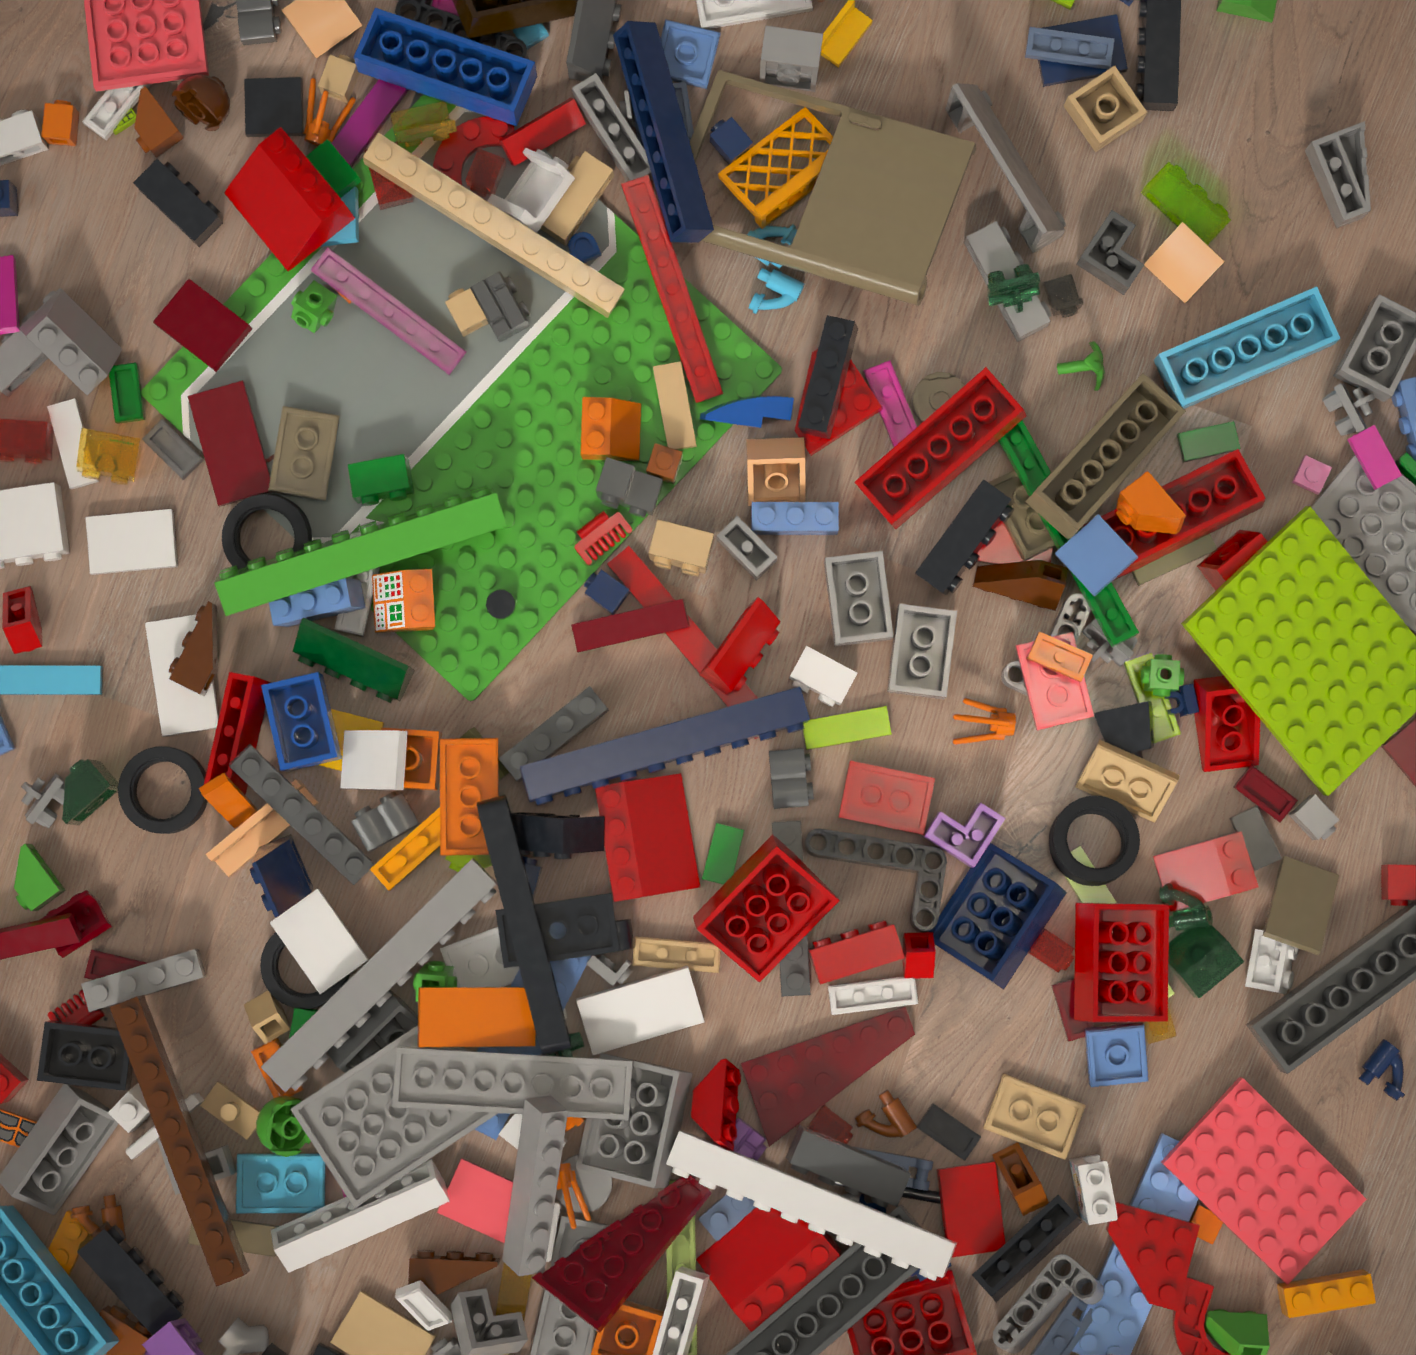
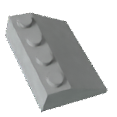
M600 1053L599 1059L633 1061L629 1120L586 1118L576 1168L651 1188H666L669 1186L672 1166L667 1165L666 1162L677 1134L681 1130L692 1073Z

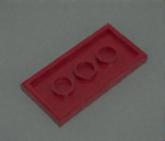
M238 381L187 396L218 506L221 507L255 495L270 493L268 489L271 476L244 381Z

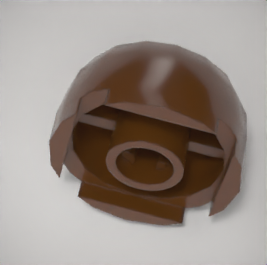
M191 75L182 81L172 92V97L176 96L177 98L174 104L181 114L195 125L199 121L206 124L205 130L207 131L218 130L229 114V95L224 83L215 76Z

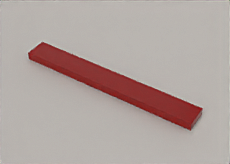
M649 175L622 183L621 187L695 402L699 403L722 395L723 391L672 242H670Z
M627 546L607 563L608 567L625 587L630 590V593L643 608L675 601L630 546ZM688 616L690 627L666 632L665 634L700 674L717 649ZM705 680L727 707L758 698L746 683L738 692L733 689L731 693L726 695Z

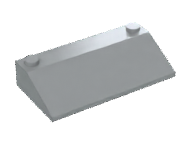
M956 83L951 88L945 110L959 133L974 125L1027 210L1018 230L1032 253H1035L1063 236L1065 232L1064 226H1066L1064 218L1060 212H1054L991 109L992 102L986 91L983 90L981 92L978 86L974 84Z

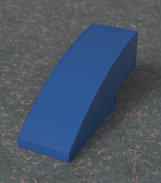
M754 396L732 400L700 413V419L761 428L763 417L791 421L794 398Z

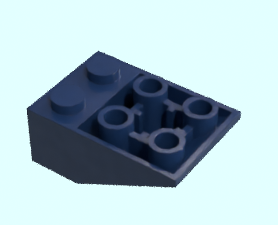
M291 834L258 848L252 861L253 867L250 868V873L255 884L260 883L263 888L264 894L261 897L266 910H272L274 916L277 917L309 895L313 890V884Z

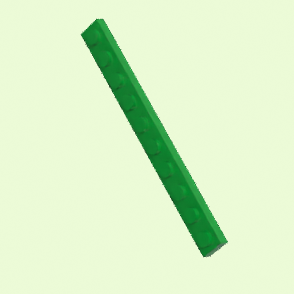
M1021 420L998 441L1030 497L1051 474V471L1023 420ZM1039 514L1059 550L1069 540ZM1071 572L1111 647L1138 635L1139 631L1112 582L1094 597Z

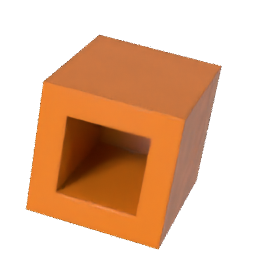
M55 100L54 104L45 103L41 137L48 144L76 146L79 112L71 105V102Z

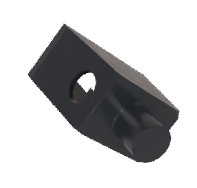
M1151 701L1094 713L1105 742L1140 758H1143L1142 750L1154 747Z

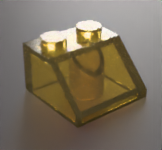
M81 428L76 465L77 472H82V477L89 479H99V476L110 477L111 482L127 485L128 481L135 482L141 450L140 438Z

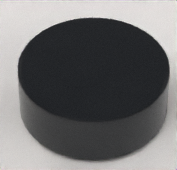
M496 590L488 596L486 607L494 618L506 619L514 613L516 603L514 597L508 591Z

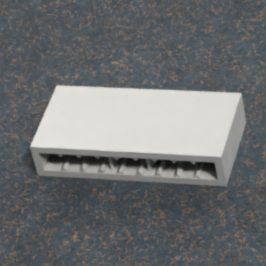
M52 482L0 490V569L5 568L4 563L15 562L17 566L33 564V559L44 558V561H56L62 559L61 555L70 554L61 486Z

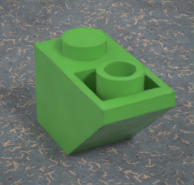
M1224 1309L1207 1312L1204 1322L1205 1332L1230 1355H1267L1270 1347L1267 1314H1257L1254 1311L1243 1313L1228 1312Z

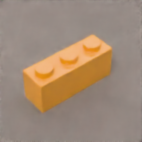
M1363 1269L1291 1281L1288 1285L1286 1283L1277 1284L1281 1311L1288 1318L1376 1303L1371 1274Z

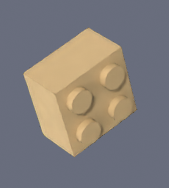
M1113 66L1068 96L1064 104V108L1095 153L1141 123L1147 114L1146 109L1116 66Z
M657 519L649 550V558L653 560L654 566L670 570L672 565L680 567L684 574L698 577L699 572L706 573L714 542V534Z

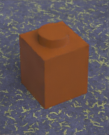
M655 443L646 473L674 484L682 462L683 452Z

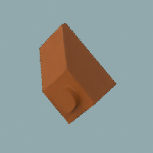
M147 87L141 88L134 126L140 137L135 140L145 153L151 150L157 158L181 141L183 136Z
M1018 1142L992 1155L1023 1216L1049 1203L1041 1182Z

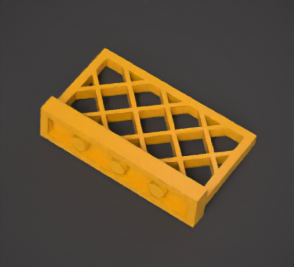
M804 107L720 171L718 178L755 217V222L763 229L813 190L828 150L826 152H814V140H823L831 144L833 136ZM805 118L812 125L811 133L795 132V125ZM779 137L791 138L790 150L773 149V142ZM794 138L811 140L810 151L793 150ZM756 154L769 155L768 167L751 165L752 158ZM772 155L789 156L788 168L771 167ZM792 157L809 158L808 166L804 169L791 168ZM734 171L747 172L746 183H734L728 176ZM750 172L767 173L766 185L749 184ZM770 173L786 174L787 182L782 186L769 185ZM749 190L765 191V199L755 206L748 199Z

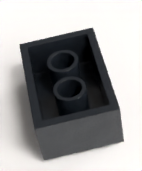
M54 1020L44 1023L37 1081L122 1091L130 1089L133 1068L118 1028Z

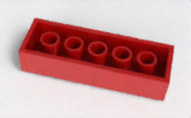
M985 367L854 483L896 530L1027 415L1020 404Z
M1239 449L1161 486L1186 515L1181 530L1177 534L1134 530L1130 524L1125 525L1116 514L1117 508L1101 516L1138 556V559L1114 580L1263 507L1266 498Z

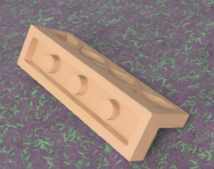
M295 779L291 783L314 806L319 803L300 780ZM267 803L211 849L206 856L211 861H215L228 877H231L255 856L260 846L274 841L291 825Z

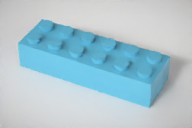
M1314 287L1157 355L1154 363L1169 396L1185 409L1333 346L1341 338L1318 287Z
M13 1205L0 1206L1 1305L40 1355H105L120 1341L16 1208Z

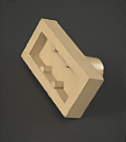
M218 1081L200 1106L248 1140L256 1130V1120L260 1110Z

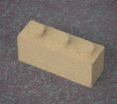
M584 151L581 157L576 156L570 163L568 170L575 179L540 228L565 246L614 178L613 169Z

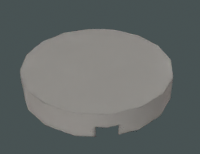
M577 1154L569 1157L562 1164L570 1163L571 1171L575 1170L576 1180L587 1205L588 1212L599 1209L607 1201L612 1190V1177L577 1169L576 1164L579 1155ZM571 1185L569 1192L574 1212L583 1213ZM562 1189L556 1190L557 1198L566 1207Z

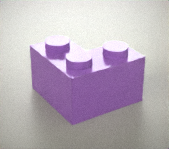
M982 803L976 805L964 826L940 811L936 814L922 837L967 866L974 868L1005 818Z
M185 1318L169 1321L142 1344L146 1349L145 1355H204L198 1347L202 1339Z

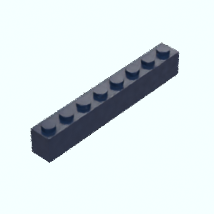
M627 21L613 34L670 242L699 243L714 230L699 178L697 165L693 157L690 140L684 125L683 115L677 100L676 90L671 79L668 62L662 47L661 37L655 22Z

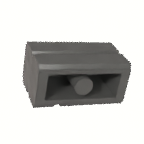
M497 272L470 287L499 342L528 328L529 323L526 318L531 315L523 301L519 303L516 301L513 293L517 292V289L509 276L504 278L501 272Z

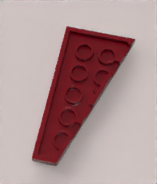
M905 1006L741 1063L769 1147L915 1035Z
M691 1175L688 1178L681 1177L658 1192V1196L643 1206L642 1204L632 1210L633 1213L621 1221L618 1219L582 1243L580 1248L569 1256L560 1258L554 1262V1266L543 1273L539 1272L532 1279L600 1333L712 1193L707 1187L699 1184V1181Z

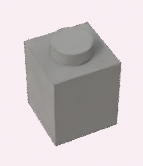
M1316 794L1309 795L1289 814L1312 840L1327 839L1336 830L1334 825L1339 821Z

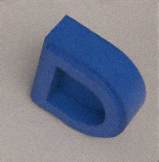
M579 232L571 237L568 244L569 252L583 263L602 256L598 244L591 234Z

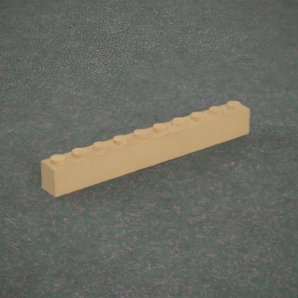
M377 134L364 154L363 161L365 165L608 318L622 297L625 290L623 287L382 134Z

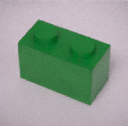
M405 454L348 464L352 497L358 504L362 503V506L376 505L379 503V500L390 498L391 501L406 499L408 494H414L410 462Z

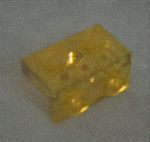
M444 101L390 113L395 141L405 143V147L422 144V139L432 137L433 141L450 138L449 133L457 131L455 120L449 118L447 104Z

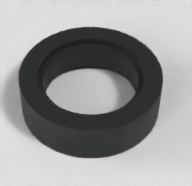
M273 494L255 495L238 503L228 514L222 529V546L232 566L237 565L238 570L247 567L248 561L251 559L247 557L241 546V528L251 514L262 509L275 510L284 515L294 531L293 551L304 549V543L312 541V530L307 516L297 504L285 497Z
M166 746L143 750L126 764L121 773L118 784V798L121 808L133 824L145 831L159 834L183 831L201 817L207 806L208 801L199 790L204 785L206 772L198 760L185 751ZM160 762H172L180 766L188 775L191 783V796L188 804L179 814L167 819H158L149 815L141 807L137 797V785L141 775L147 768Z
M1086 796L1070 803L1056 817L1049 833V850L1057 868L1070 880L1086 886L1105 885L1119 878L1132 866L1140 847L1139 829L1131 813L1122 804L1103 796ZM1097 814L1107 818L1115 825L1121 838V850L1113 864L1103 868H1091L1081 864L1073 857L1067 843L1068 829L1073 820L1082 815Z
M276 932L270 937L263 949L260 964L263 982L274 998L292 1008L310 1009L324 1005L348 981L350 974L322 994H319L318 991L309 994L299 993L289 988L280 976L278 961L286 945Z

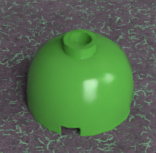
M280 1096L267 1102L259 1111L256 1120L257 1135L260 1142L271 1152L289 1157L300 1153L301 1150L299 1149L305 1143L309 1144L311 1142L290 1110L303 1100L290 1096Z

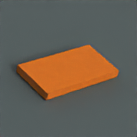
M499 738L440 739L441 856L489 855L477 809V802L499 796Z
M419 987L418 1047L535 1046L536 1030L524 987Z

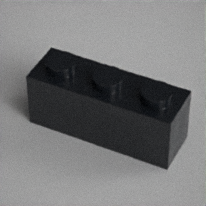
M156 159L133 184L200 247L223 224L218 217L221 212L209 200L204 204L197 197L200 192L189 181L183 184L177 178L180 173L168 161L163 165Z

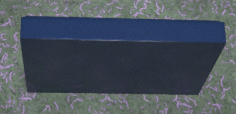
M1117 14L1042 28L1114 38L1110 68L1116 66L1120 73L1127 72L1128 67ZM1038 60L1043 87L1098 77L1108 70Z

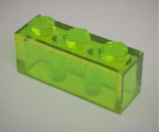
M1168 161L1145 185L1141 194L1177 227L1184 222L1209 245L1231 221L1228 217L1229 213L1222 205L1214 204L1208 199L1207 192L1200 185H1193L1186 178L1187 174L1178 165L1173 166Z

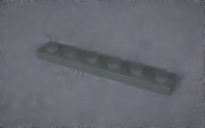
M251 744L229 763V767L353 885L374 866V862Z
M801 821L772 822V834L803 862ZM806 935L779 962L781 997L811 995L808 939Z

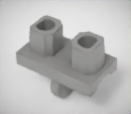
M1340 383L1334 387V391L1322 399L1329 413L1344 406L1348 416L1335 422L1341 436L1356 431L1360 433L1367 429L1357 408H1361L1365 417L1372 414L1373 412L1368 403L1375 399L1373 393L1365 397L1359 387L1352 391L1357 400L1354 402L1345 384Z
M1096 618L1082 631L1090 639L1087 646L1094 651L1091 659L1093 662L1101 657L1107 664L1113 660L1119 667L1134 654L1132 650L1138 641L1136 637H1132L1111 647Z
M56 773L42 792L39 790L45 784V781L39 777L33 785L24 782L21 786L27 792L21 800L24 804L29 805L34 797L36 798L25 814V820L32 825L34 822H37L42 826L50 828L58 816L54 811L46 807L50 800L53 798L65 806L74 795L73 791L64 784L63 778Z

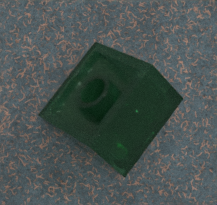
M81 759L69 769L71 774L65 778L62 820L65 824L80 825L118 792L119 782L100 761L91 759L84 761Z
M1200 916L1169 942L1168 966L1194 998H1201L1244 963V960L1227 939L1203 916Z

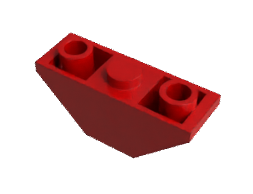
M721 1059L694 1088L691 1118L718 1145L734 1152V1141L737 1138L736 1113L739 1111L738 1086L741 1083L740 1070L729 1060Z

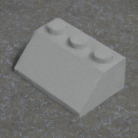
M62 289L56 292L19 328L86 395L91 393L108 376L122 351V348Z

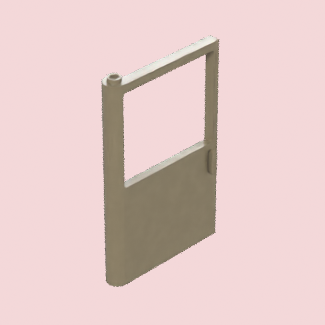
M718 70L690 140L695 162L726 84L839 116L841 119L791 246H782L713 225L714 230L701 241L919 306L927 287V272L971 156L975 154V142ZM852 122L857 123V124H861V125H864V126H868V127H871V128L880 129V130L870 129V128H867V127H863V126H860V125L853 124Z

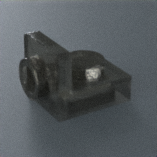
M1072 274L1044 282L1043 285L1053 316L1061 314L1062 318H1067L1079 313L1078 309L1082 307L1084 302L1082 298H1079Z

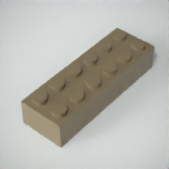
M1142 373L1026 500V503L1067 540H1070L1186 410L1148 376Z

